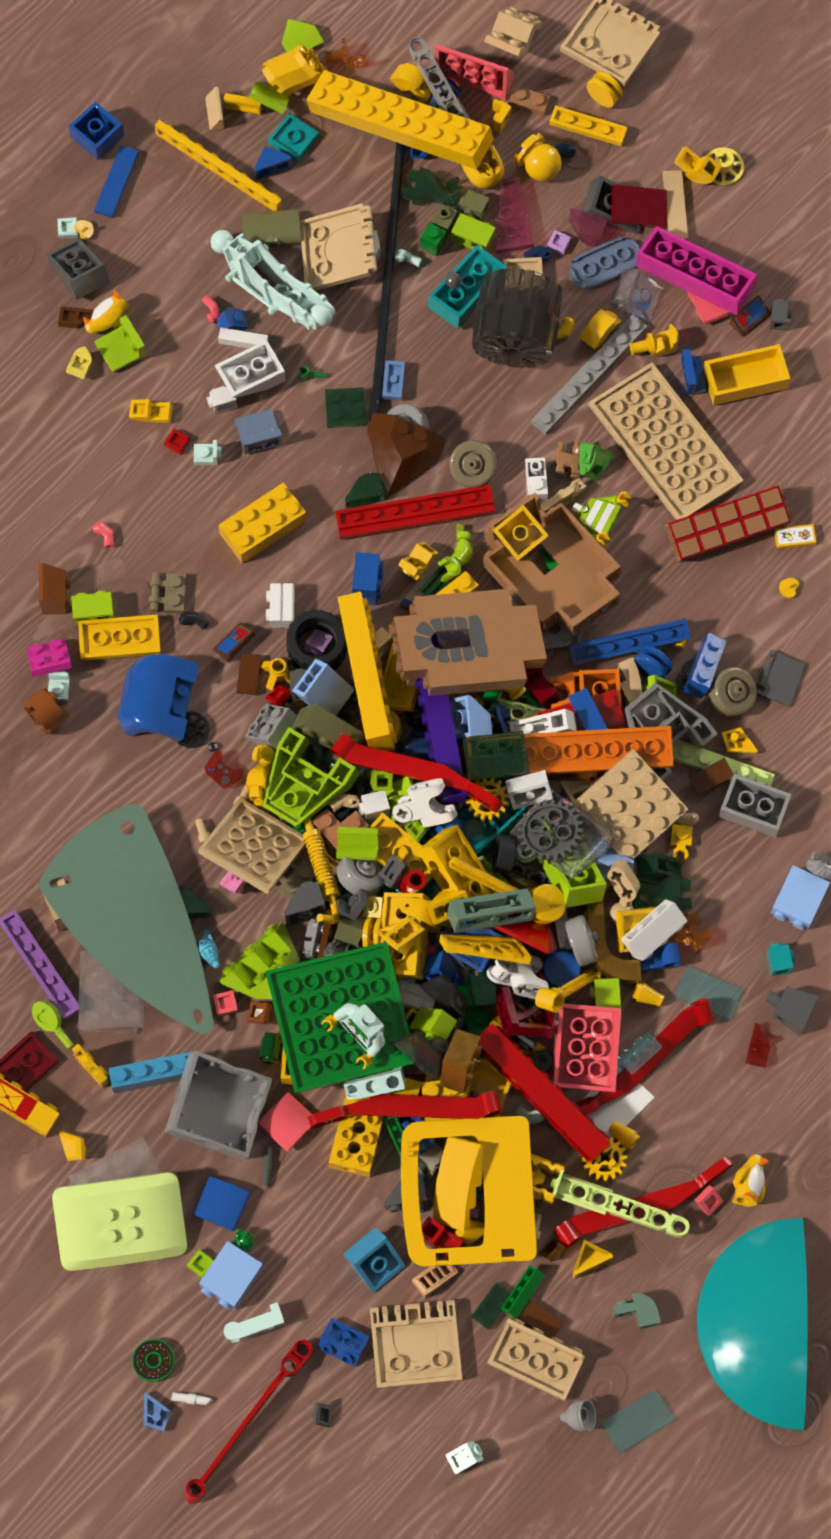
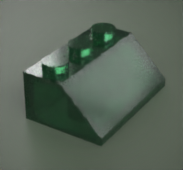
M523 731L462 738L468 780L478 781L484 778H501L508 775L529 773L528 754Z

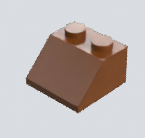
M39 563V603L43 615L67 614V607H70V595H67V589H70V577H67L64 569Z

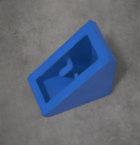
M265 146L254 168L256 180L292 168L290 155Z

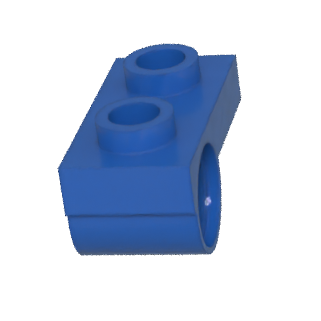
M666 943L653 951V955L643 961L640 960L641 972L680 967L682 965L677 943Z

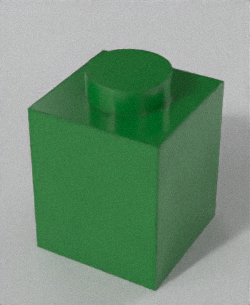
M431 222L420 236V248L435 256L438 255L446 243V231Z

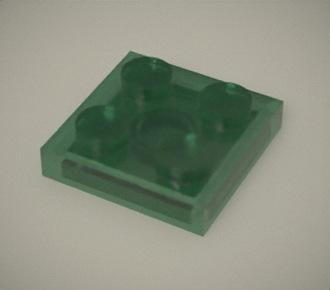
M364 387L325 390L327 428L366 426Z

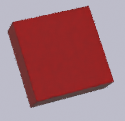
M173 428L164 442V447L181 455L191 438Z
M277 685L265 699L272 705L281 706L291 696L288 688Z

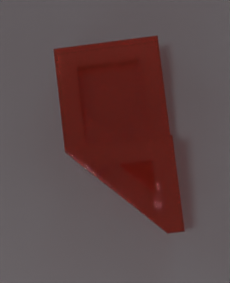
M755 1023L745 1063L766 1068L770 1052V1040L760 1030L758 1023Z

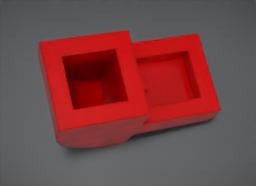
M429 1216L422 1224L424 1242L432 1249L463 1247L465 1244L462 1239L449 1232L446 1227Z

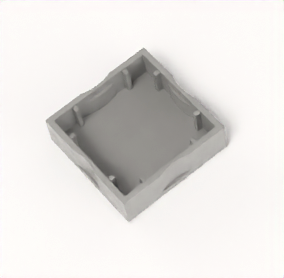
M199 1051L189 1053L164 1133L239 1160L248 1158L257 1131L258 1118L265 1105L272 1078L248 1069L234 1067L221 1059Z

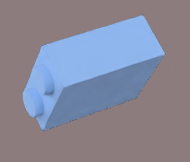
M315 659L292 691L308 706L316 703L336 716L355 689L329 665Z
M793 865L775 901L771 914H774V917L780 921L787 920L793 923L792 925L797 929L808 930L830 882Z
M227 1241L199 1282L202 1288L201 1292L209 1298L214 1296L219 1299L218 1303L229 1310L231 1307L236 1310L262 1271L263 1264Z

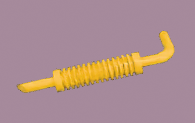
M310 817L304 822L307 832L303 834V839L323 900L329 901L332 915L318 914L316 919L318 922L336 924L341 918V915L337 912L336 899L340 896V892L319 829H314Z

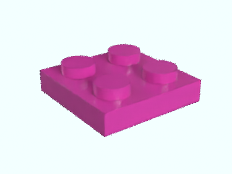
M65 638L26 647L32 677L72 668Z

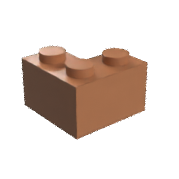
M327 808L312 820L314 829L320 830L324 842L335 855L338 845L337 827L369 828L367 822L357 811L340 823Z

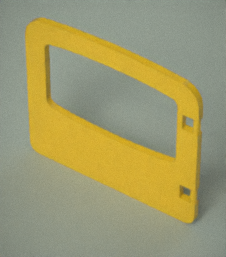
M524 1116L421 1121L408 1125L402 1133L401 1195L408 1255L415 1264L424 1267L533 1260L537 1249L528 1120ZM474 1136L477 1138L478 1144L483 1145L482 1171L485 1203L483 1244L475 1247L428 1249L424 1243L419 1207V1143L422 1139ZM514 1249V1256L502 1257L501 1250ZM436 1253H448L449 1260L436 1261Z

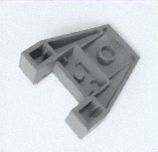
M654 683L625 708L629 728L671 726L672 744L683 734H686L693 745L703 747L717 735L704 716L657 683ZM670 768L652 769L662 780L672 773Z

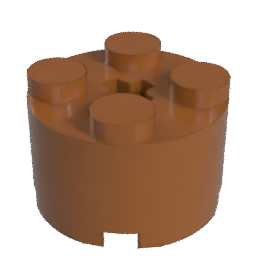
M44 688L32 695L22 705L25 706L24 709L36 725H42L44 728L41 731L48 735L65 722L69 714L63 707L60 708L56 704L58 701L57 697L51 691L49 692Z

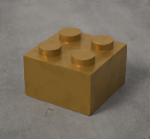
M456 1029L443 1059L440 1086L461 1093L465 1092L467 1086H471L474 1078L472 1073L474 1070H478L481 1061L479 1059L482 1051V1046L479 1045L480 1036Z

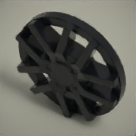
M187 711L186 716L189 717V721L186 725L184 739L177 742L181 747L183 746L188 749L200 746L209 735V724L206 718L194 711ZM191 715L197 716L198 718L192 721ZM202 719L204 723L198 726L197 723ZM206 726V733L201 731L200 729ZM199 733L204 737L200 739L199 737H197V734ZM186 737L190 738L189 744L184 743ZM193 738L198 742L192 744Z

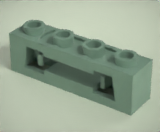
M516 889L508 892H497L489 895L451 900L447 916L454 933L532 921L536 906L528 889ZM513 913H518V914H519V916L508 918V914H509V915H513ZM474 919H476L475 923L463 925L464 921L469 920L470 922H472Z

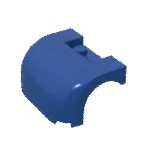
M165 654L148 655L134 662L127 671L118 710V720L124 729V733L132 737L142 732L157 733L167 736L175 742L184 739L187 725L185 718L192 684L196 681L199 664Z

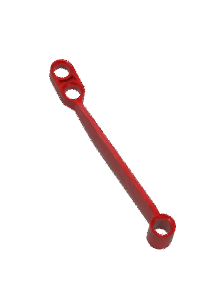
M342 733L330 749L337 757L350 764L421 781L441 778L446 787L465 791L473 799L495 813L503 806V803L497 797L444 764L360 745L344 733Z
M700 999L693 1002L690 1007L684 1009L617 1075L615 1092L600 1091L596 1096L586 1097L576 1102L579 1111L584 1116L589 1115L602 1105L630 1092L695 1027L714 1021L715 1018L708 999Z
M496 1091L485 1092L475 1098L378 1095L312 1114L308 1117L310 1128L314 1129L342 1121L352 1115L480 1119L498 1115L502 1112Z
M726 1155L692 1181L635 1197L632 1200L663 1211L674 1209L727 1171L733 1165V1162ZM623 1202L613 1204L616 1206L617 1211L626 1209V1215L630 1216V1210L633 1205L629 1204V1208L622 1206ZM636 1208L633 1211L636 1218L641 1219L645 1217L644 1209ZM591 1210L574 1215L556 1227L553 1232L565 1248H568L583 1235L631 1221L608 1213L603 1215Z
M299 1340L294 1344L281 1361V1372L267 1388L201 1479H192L187 1483L184 1498L188 1503L198 1504L202 1501L205 1493V1484L285 1377L295 1376L309 1360L313 1352L312 1344L309 1341ZM305 1346L309 1352L307 1355H300L297 1352V1348ZM288 1361L293 1362L296 1369L288 1371L285 1369L284 1364ZM196 1488L200 1491V1494L193 1495L189 1490Z

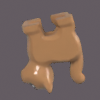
M578 440L575 441L571 454L563 452L565 444L563 441H559L555 455V474L557 477L566 478L565 470H570L571 478L578 479L581 476L579 467L580 443H578Z

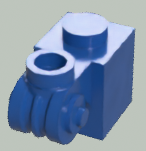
M445 951L427 956L422 975L434 987L444 984L447 989L463 985L464 982L460 967L455 965V961Z

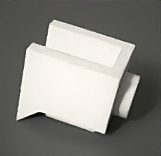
M225 386L212 389L209 392L210 396L206 397L209 408H213L215 414L238 408L236 404L237 399L232 397Z

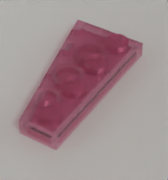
M520 177L502 179L500 183L496 254L534 248Z

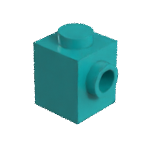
M772 944L766 953L771 977L792 973L795 956L793 950L789 949V944Z

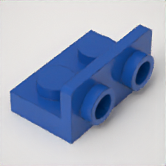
M690 349L682 350L681 364L687 395L706 392L700 356H691Z
M331 1318L321 1336L318 1348L346 1364L356 1366L370 1336Z

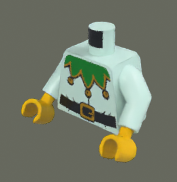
M347 1003L338 1009L334 1015H328L321 1024L328 1022L330 1027L327 1031H331L340 1021L343 1027L367 1052V1054L360 1056L356 1060L357 1064L363 1060L365 1065L362 1069H365L373 1063V1058L385 1044L383 1035L384 1024L365 1004L358 1006Z

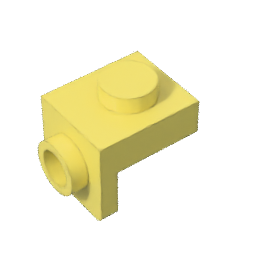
M367 896L368 904L363 909V917L382 918L384 896Z

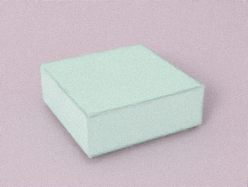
M77 217L57 219L59 239L78 238V232L74 229Z

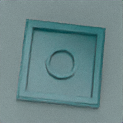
M289 113L267 139V143L278 151L290 155L291 159L298 163L319 138L320 132Z

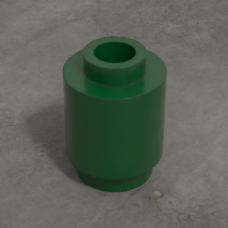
M271 1032L264 1033L259 1052V1058L262 1059L263 1063L275 1064L276 1061H279L282 1046L281 1035Z

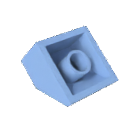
M471 695L449 699L456 740L492 735L493 723L490 714Z

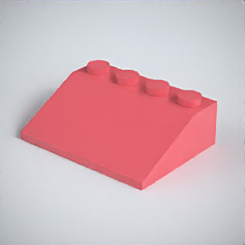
M436 45L435 60L446 80L451 79L456 84L506 100L514 78V72L511 69Z
M563 1004L562 1009L555 1013V1018L558 1020V1030L554 1033L550 1082L554 1086L558 1085L561 1089L615 1092L621 1009Z

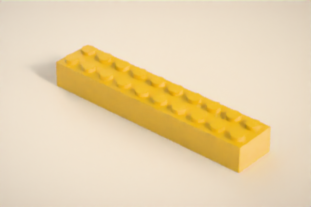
M325 70L306 99L309 109L313 114L476 170L494 140L491 128L488 125Z

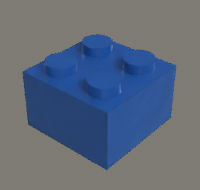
M97 102L89 106L69 125L70 137L97 160L124 136L122 123Z
M356 552L352 593L361 592L363 599L367 598L369 605L376 606L377 599H381L384 561H380V554Z

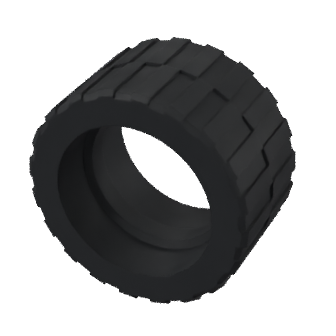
M314 609L303 612L290 623L286 634L288 657L293 666L297 669L303 668L308 670L315 659L326 663L334 671L342 665L346 657L347 643L343 624L338 617L325 610ZM311 630H324L335 638L336 644L328 654L312 657L304 654L298 648L300 637Z

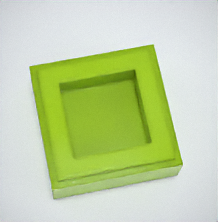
M199 1249L186 1266L203 1278L214 1262V1259Z

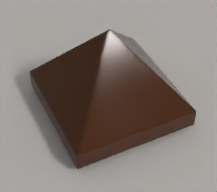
M552 1239L539 1254L550 1262L560 1260L565 1246L559 1241Z

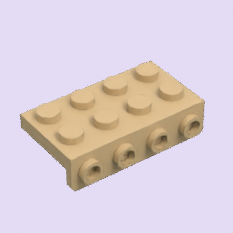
M507 1319L487 1364L565 1401L585 1359V1356L582 1354L583 1351L574 1346L568 1348L562 1345V1340L553 1336L550 1339L543 1335V1331L535 1327L529 1329L519 1319Z

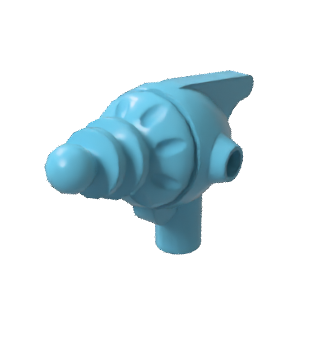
M204 929V935L197 944L200 959L207 961L214 968H218L220 964L217 945L209 931Z

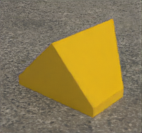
M467 891L439 892L427 905L433 924L452 928L447 916L449 903L451 900L468 898Z
M409 917L403 922L375 931L395 950L406 955L424 933L425 929Z
M584 1240L573 1271L574 1279L613 1260L612 1253Z

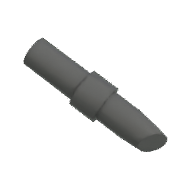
M265 1147L264 1162L262 1164V1183L267 1188L269 1187L271 1171L273 1170V1147Z

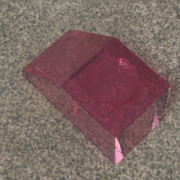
M571 208L569 221L581 242L590 247L601 245L607 229L608 219Z

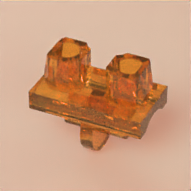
M685 912L683 915L687 922L678 932L679 935L675 937L677 943L683 941L686 946L691 944L696 953L710 941L712 935L707 929L699 932L696 928L702 922L697 912L689 915Z

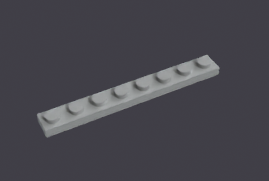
M632 314L531 420V424L547 435L630 348L629 343H634L647 330V325Z

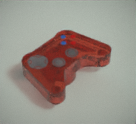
M216 750L204 768L205 773L220 787L225 789L244 776L242 769H230L222 762V752L220 750Z

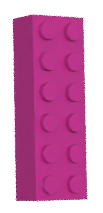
M658 226L655 227L637 252L638 268L735 315H738L756 289V273Z

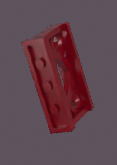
M495 960L493 961L491 966L496 965ZM540 969L536 976L544 980L545 976ZM489 979L505 1037L528 1035L542 1036L547 1039L552 1038L558 1030V1020L555 1018L554 1012L539 1008L535 1003L526 1011L520 1003L512 999L516 995L514 991L510 990L512 986L496 984Z

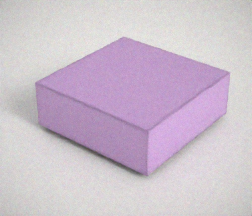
M554 230L547 243V248L564 256L572 241V237Z

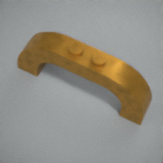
M604 879L607 883L604 897L609 891L614 889L608 879ZM603 900L586 904V909L582 911L583 916L586 918L591 932L596 931L599 940L595 941L598 961L593 964L596 969L607 979L619 978V984L622 985L641 983L640 960L619 959L612 955L607 948Z

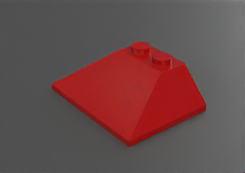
M518 913L508 914V918L519 916ZM532 920L493 927L547 954L559 951V944L551 923L539 924Z

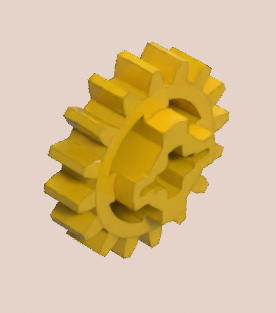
M483 777V782L481 783L475 780L477 785L498 799L501 797L503 806L495 813L467 793V797L470 799L466 800V805H471L468 808L469 812H474V818L480 815L483 822L486 817L489 818L490 822L493 821L494 816L500 819V812L506 814L504 806H510V803L506 801L509 799V794L505 793L507 787H501L502 781L500 780L495 783L494 777L490 781ZM485 787H492L494 789L490 790L486 789ZM487 809L490 810V812H484L481 810Z
M612 1136L609 1139L610 1145L596 1158L595 1163L592 1165V1163L589 1164L587 1162L583 1167L584 1170L590 1169L589 1177L593 1174L596 1175V1181L600 1177H603L604 1182H607L608 1177L615 1180V1174L622 1175L620 1168H626L627 1164L622 1162L628 1158L626 1155H622L626 1149L619 1148L620 1141L613 1143ZM615 1153L618 1155V1164L614 1160ZM609 1155L608 1161L605 1160L600 1163L601 1156ZM601 1169H608L609 1171H608V1172H602V1171H600V1170H601Z

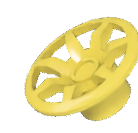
M724 147L714 149L707 154L710 157L715 154V161L722 166L719 171L722 181L714 179V184L730 185L740 179L744 172V162L740 154L733 149ZM734 156H736L739 161H734ZM741 166L739 174H737L732 168ZM726 173L735 177L730 181H725Z

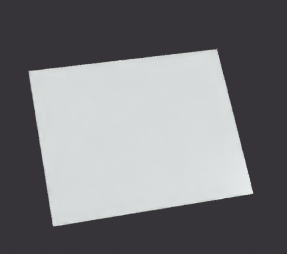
M619 1063L617 1064V1075L624 1069ZM638 1083L630 1092L602 1105L595 1112L587 1116L593 1119L594 1125L604 1131L609 1139L611 1136L614 1139L615 1136L608 1131L612 1123L617 1121L627 1126L654 1096ZM590 1091L584 1098L596 1096L600 1091Z

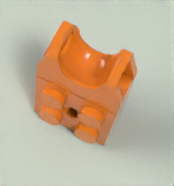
M619 669L579 670V672H568L559 677L550 678L549 683L555 688L566 691L568 696L587 688L591 696L597 695L598 691L604 693L616 689L619 703L622 707ZM567 698L558 703L551 704V708L570 703Z

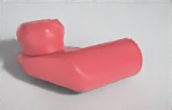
M206 295L202 302L211 311V313L207 314V318L210 323H215L220 316L219 306L210 295Z
M104 522L94 524V533L104 536V548H114L113 530Z

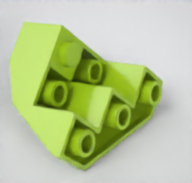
M281 921L277 925L271 924L268 926L264 934L254 944L247 946L243 954L233 964H229L223 969V975L219 982L254 999H272L265 971L300 963L299 956L284 923Z

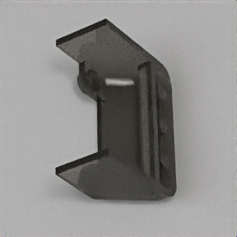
M444 974L422 983L420 988L450 1016L457 1020L447 1040L438 1036L429 1042L416 1031L394 1042L397 1048L433 1080L441 1078L443 1059L456 1029L464 1031L466 1028L469 1007L467 996Z

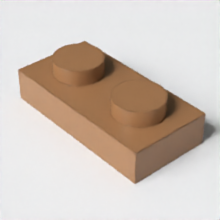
M514 85L508 104L544 116L550 96Z

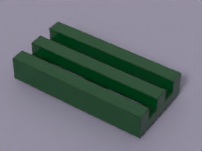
M440 566L421 586L419 592L423 595H431L442 583V576L428 591H426L427 588L446 567ZM460 574L451 579L450 581L446 582L438 592H440L443 588H445L448 584H450L453 580L460 576Z

